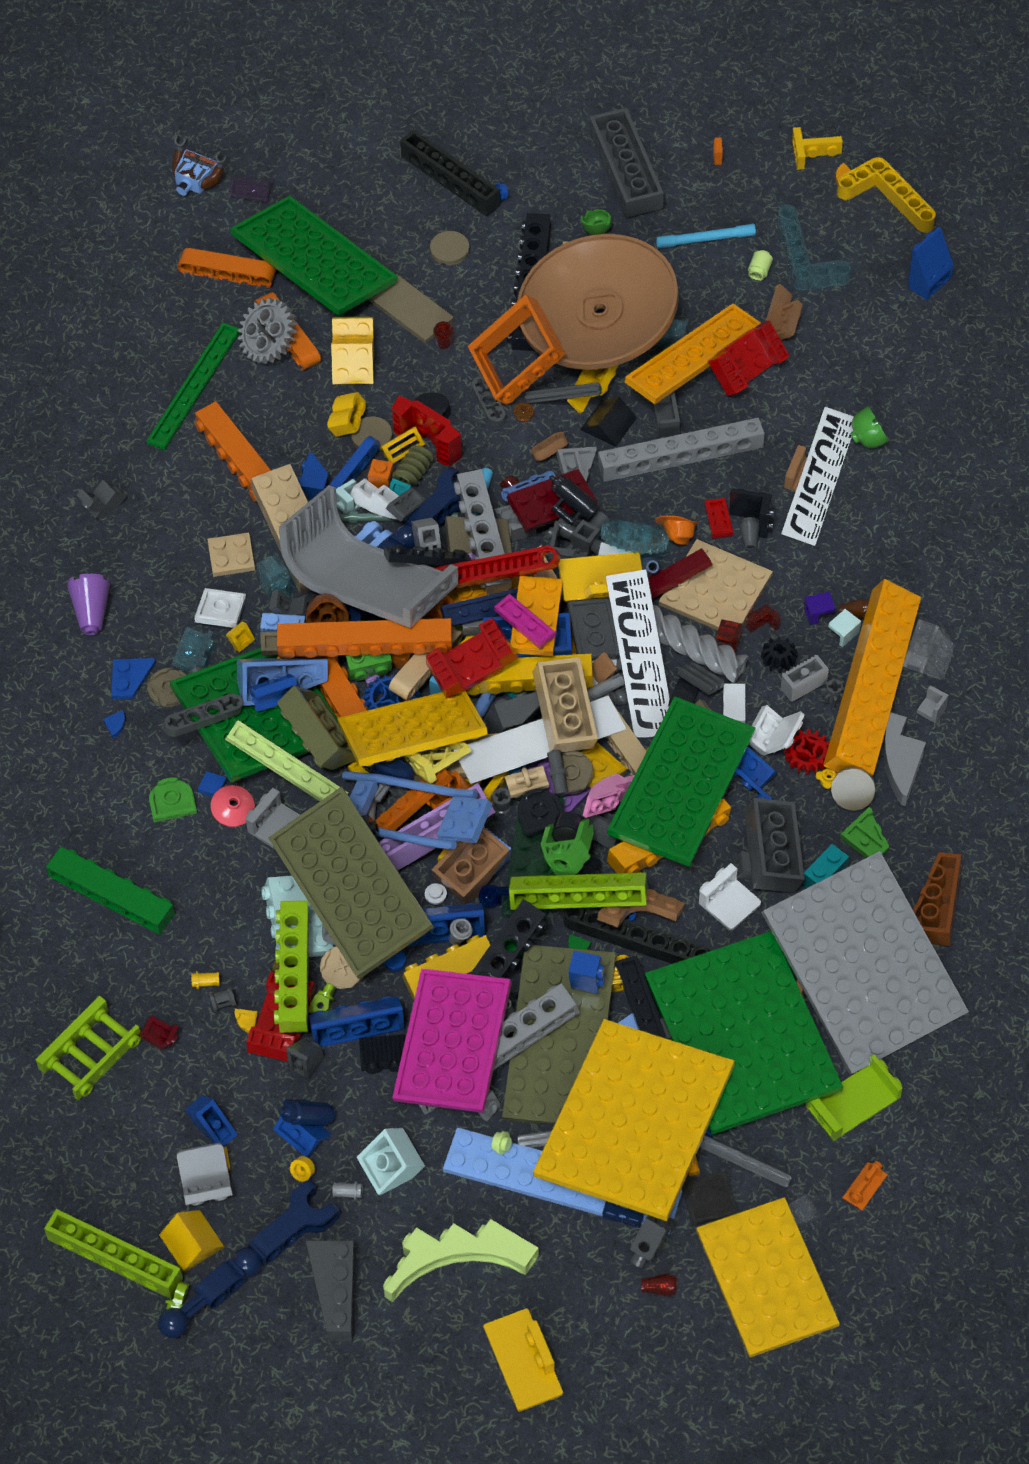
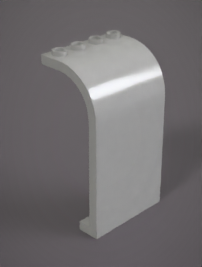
M330 485L279 527L280 547L284 561L292 574L303 585L319 594L334 595L343 603L409 628L458 585L457 566L450 564L444 571H440L424 564L388 562L384 556L383 549L364 543L353 536L340 519L337 510L336 488Z

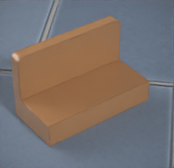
M797 446L785 476L784 488L796 491L807 457H805L806 447Z

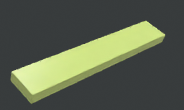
M239 720L225 739L318 801L323 800L340 788Z

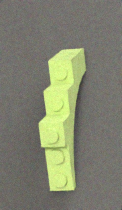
M491 1219L486 1225L483 1224L479 1228L476 1237L454 1223L449 1230L445 1229L439 1241L416 1228L412 1234L408 1233L403 1240L402 1245L405 1256L399 1261L397 1265L398 1270L393 1276L390 1275L383 1285L385 1298L393 1302L408 1285L420 1276L436 1268L458 1262H491L510 1267L526 1275L539 1257V1249Z

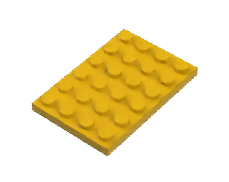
M466 691L459 692L447 699L443 692L337 718L338 725L359 767L371 766L377 762L391 761L397 757L411 756L417 752L435 750L441 746L455 745L461 741L478 739L481 736L488 735L487 727Z
M785 1197L696 1228L749 1358L839 1326L838 1318Z

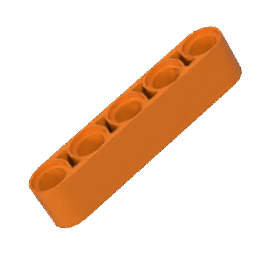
M193 248L183 250L177 266L181 273L188 272L190 275L202 277L206 275L209 276L208 278L228 279V281L237 283L246 282L248 285L267 286L266 288L271 287L277 270L267 261Z
M271 292L255 300L254 303L260 304L261 299L267 301L268 298L274 300L278 299V297ZM298 324L295 325L293 329L297 330V333L292 334L295 341H290L289 343L292 348L286 347V350L292 353V358L298 365L302 366L301 370L303 371L321 362V357Z

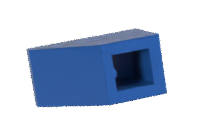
M309 453L307 460H303L302 477H298V482L305 497L313 499L329 485V475L315 455Z

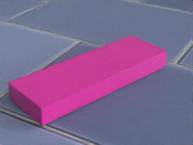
M511 594L494 606V611L539 649L555 637L554 630Z

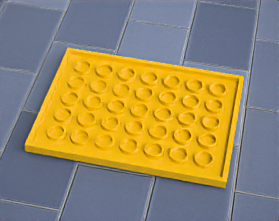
M604 1019L535 1166L533 1176L667 1221L735 1066L734 1060Z

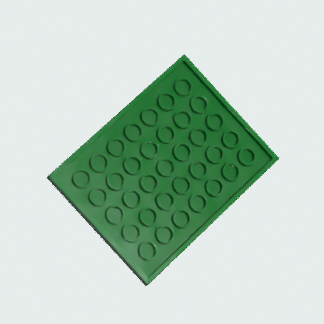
M772 931L645 973L646 982L672 1041L725 1057L735 1062V1066L708 1126L712 1135L843 1090V1085Z

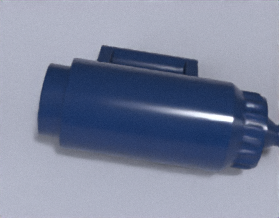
M285 1099L282 1109L279 1111L285 1122L296 1125L326 1126L332 1123L335 1118L334 1107L326 1102Z

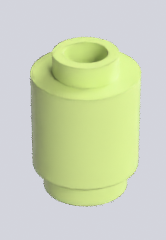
M760 250L754 253L748 268V275L751 279L762 281L767 276L773 261L772 256L767 251Z

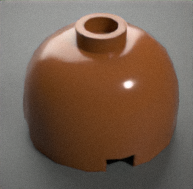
M320 594L313 598L307 606V623L349 621V612L346 604L334 595Z

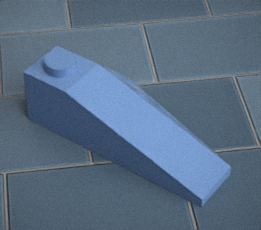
M237 659V683L240 697L243 700V706L254 705L249 690L250 686L287 674L295 676L297 682L295 686L304 689L328 681V659Z

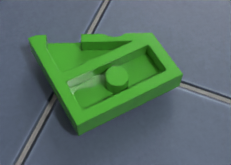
M870 807L841 833L840 838L865 858L879 851L884 856L889 851L887 840L882 836V830L879 824L876 823Z

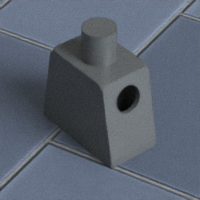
M648 1215L630 1247V1250L634 1252L630 1262L639 1268H643L647 1260L651 1261L658 1253L675 1220L669 1217L667 1221Z

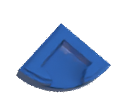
M123 710L103 719L113 739L120 735L125 725Z

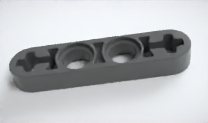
M228 694L171 714L165 718L164 732L171 737H176L236 716L242 711L243 700L237 694ZM214 708L217 709L219 713L217 715H211L207 711L209 709ZM192 715L197 716L199 721L191 722L188 717Z

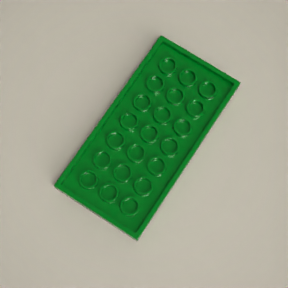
M290 195L231 227L230 234L337 316L397 283L398 280L396 274Z
M674 696L607 829V835L690 867L756 728Z

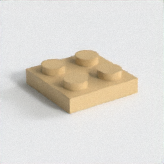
M249 533L207 539L213 577L255 571Z

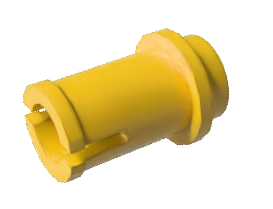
M196 971L195 974H191L192 987L199 989V987L220 986L219 972L199 973Z

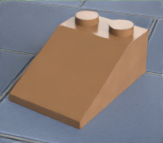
M483 827L477 843L458 842L456 849H451L431 870L435 880L466 905L471 903L483 891L509 854L510 849Z

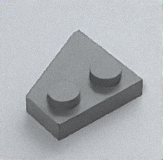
M597 448L558 449L556 455L561 474L579 469L585 481H587Z

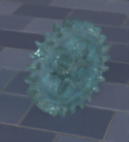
M620 519L618 521H606V524L603 523L600 536L601 539L605 540V543H610V546H616V549L630 550L633 553L640 552L641 554L648 553L652 555V552L659 554V552L667 550L669 537L668 534H665V531H660V528H654L653 525H647L644 522L638 523L635 520L633 522L627 519L626 521Z

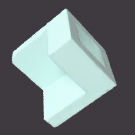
M354 479L336 489L337 507L344 514H349V511H356L361 508V506L354 503V499L350 496L353 487L356 485Z
M844 609L829 623L828 627L840 636L839 645L844 647L860 632L861 621Z

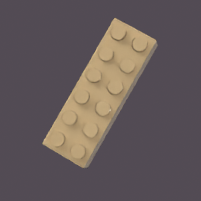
M290 464L251 478V489L280 552L279 527L308 503ZM289 570L300 594L311 590L303 585Z

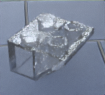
M919 619L903 667L944 680L955 645L940 626Z

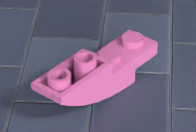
M614 774L596 783L589 791L583 816L587 818L615 810L619 802L622 801L635 775L622 777L619 774Z

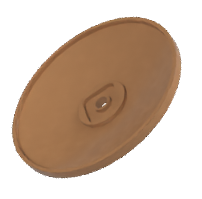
M598 234L572 240L546 254L526 276L517 300L518 302L526 294L539 302L566 353L556 364L569 368L591 370L623 364L640 356L655 345L669 329L675 317L679 302V291L676 276L670 263L653 246L625 235ZM598 309H605L602 313H596ZM531 315L520 327L529 345L541 355L549 346L533 315Z

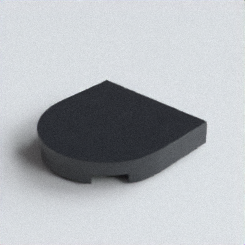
M537 788L523 795L518 804L517 811L526 838L544 832L545 827L554 824L556 816L564 812L561 801L556 794L542 788Z

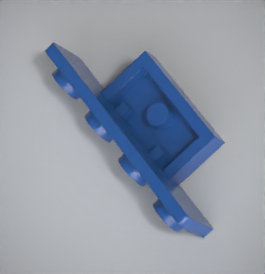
M748 747L734 776L736 777L739 774L743 778L741 783L750 791L753 788L759 792L758 798L774 800L763 788L777 772Z

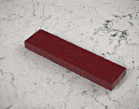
M701 548L649 577L651 599L712 566L713 564L705 551Z

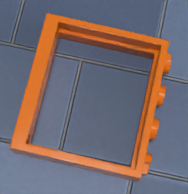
M526 294L468 345L494 399L505 405L513 402L516 397L528 389L533 382L543 376L549 368L566 354L539 302ZM533 315L549 348L504 387L487 354L528 317Z

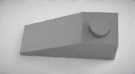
M432 517L411 521L415 546L423 547L425 550L441 548L438 523ZM426 565L432 568L441 567L437 565Z

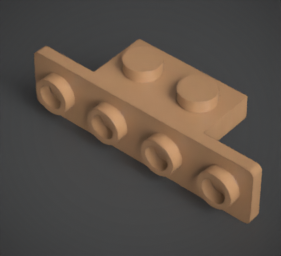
M778 284L775 288L766 321H771L778 336L783 340L795 334L803 304L799 300L791 302L792 294L781 284Z

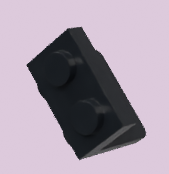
M731 489L729 515L756 518L759 520V537L767 539L768 531L772 532L774 526L775 507H772V495L764 492L746 491L744 489Z

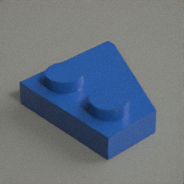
M155 658L113 659L112 699H134L139 691V687L145 682L147 674L155 666Z

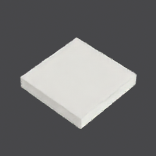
M205 588L195 614V622L234 628L239 623L246 601V594Z

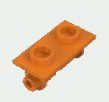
M878 1161L874 1163L867 1162L842 1199L863 1211L888 1175L882 1171V1164Z

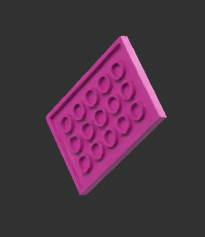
M421 968L392 1099L394 1101L484 1113L512 984L510 979Z

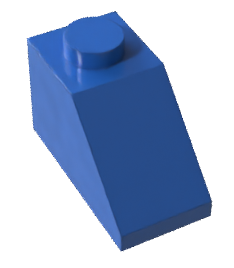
M201 1095L185 1109L195 1126L213 1143H221L224 1147L238 1135L215 1101L209 1097Z

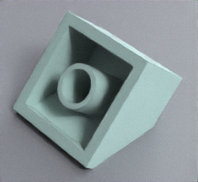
M403 1128L384 1129L357 1156L378 1195H382L411 1180L425 1167Z

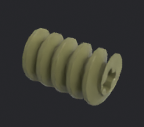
M411 446L393 472L392 478L416 486L418 480L422 478V474L426 472V468L430 466V462L434 460L433 454L424 447Z

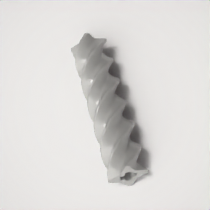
M653 605L659 642L661 644L671 646L682 655H688L694 662L706 665L711 671L724 675L732 683H735L738 677L745 672L748 655H736L730 645H717L715 638L711 635L699 636L695 626H681L679 619L675 615L663 616L661 609Z

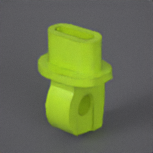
M326 983L323 991L319 990L314 996L308 1012L313 1014L320 1010L329 1011L331 1001L334 1002L335 1000L332 996L336 987ZM319 1004L324 1005L322 1009L318 1008Z
M182 1281L178 1283L174 1298L165 1301L167 1303L166 1309L180 1308L184 1305L190 1287L189 1283Z

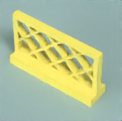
M461 741L455 745L449 744L438 747L435 750H425L417 752L415 755L401 757L404 763H409L418 776L431 784L437 780L435 775L437 772L471 752V749L466 743ZM461 748L456 752H451V749ZM445 750V753H436V751ZM431 751L430 754H422V752ZM433 760H441L435 765L433 764Z

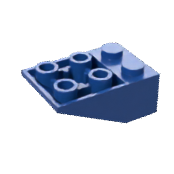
M940 227L933 232H929L920 244L917 243L913 247L911 252L912 261L908 276V288L925 300H928L951 279L954 264Z

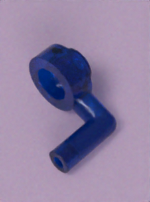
M483 886L479 892L480 903L486 908L497 907L502 897L509 896V887Z

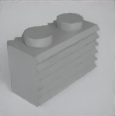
M815 655L811 659L804 661V663H800L797 667L782 673L781 690L793 702L823 685L824 681L828 680L829 669L820 657Z

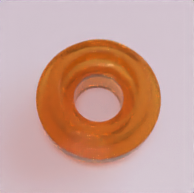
M519 403L514 407L513 415L519 421H528L533 417L534 409L528 403Z

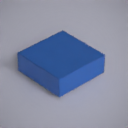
M206 771L198 787V793L213 797L220 788L225 787L227 778Z

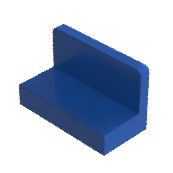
M287 674L250 686L249 690L255 710L259 712L277 706V702L294 685H297L295 676Z
M281 1116L273 1128L276 1133L307 1158L314 1153L320 1141L329 1139L331 1133L322 1126L290 1124L285 1122Z

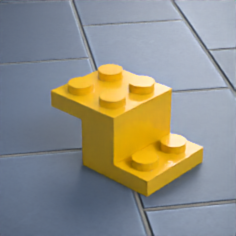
M332 317V384H373V317Z

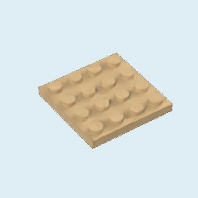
M696 539L687 556L702 548L713 565L664 592L659 600V606L735 638L769 582L773 571Z

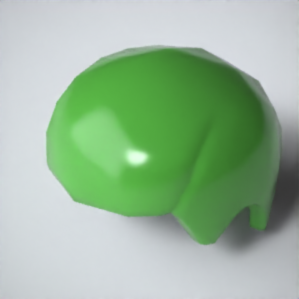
M588 210L585 217H580L584 231L590 235L604 234L612 225V218L605 210Z

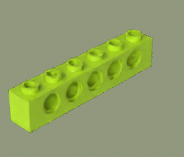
M646 872L511 877L509 886L511 910H516L523 899L538 909L646 906L648 896Z
M308 900L280 901V910H276V923L280 924V930H276V943H280V949L275 950V961L279 963V970H275V983H279V990H275V1004H279V1010H274V1022L279 1024L280 1033L308 1032ZM289 965H296L295 967H292V968L287 967V966H289ZM289 985H296V986L293 987V988H288V987H287V986H289ZM289 1005H295L293 1008H287Z
M58 1209L55 1210L44 1228L49 1241L169 1299L173 1298L178 1283L183 1281L179 1267Z

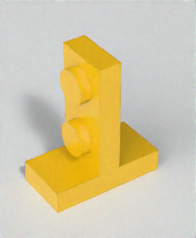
M801 127L793 128L792 143L797 170L805 169L806 157L814 158L817 156L841 154L842 136L803 139Z

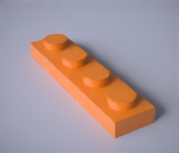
M445 767L435 774L437 780L431 784L446 786L453 780V777ZM410 789L375 820L378 827L395 831L436 794Z

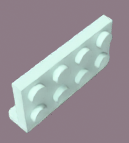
M293 876L268 877L265 886L262 887V898L267 902L266 915L268 919H271L272 923L271 936L275 940L276 930H280V924L276 923V910H280V901L307 900ZM308 902L309 957L324 956L326 951L333 948V944L323 940V924ZM276 943L275 950L280 949V943Z

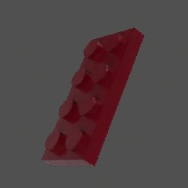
M579 469L562 474L597 502ZM550 479L511 492L506 497L525 532L554 523L560 519L551 510L560 498L551 489L553 484ZM565 502L559 505L571 516L577 514Z

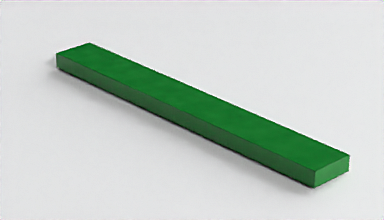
M222 322L146 440L148 445L164 451L167 449L240 334L238 329L240 328Z

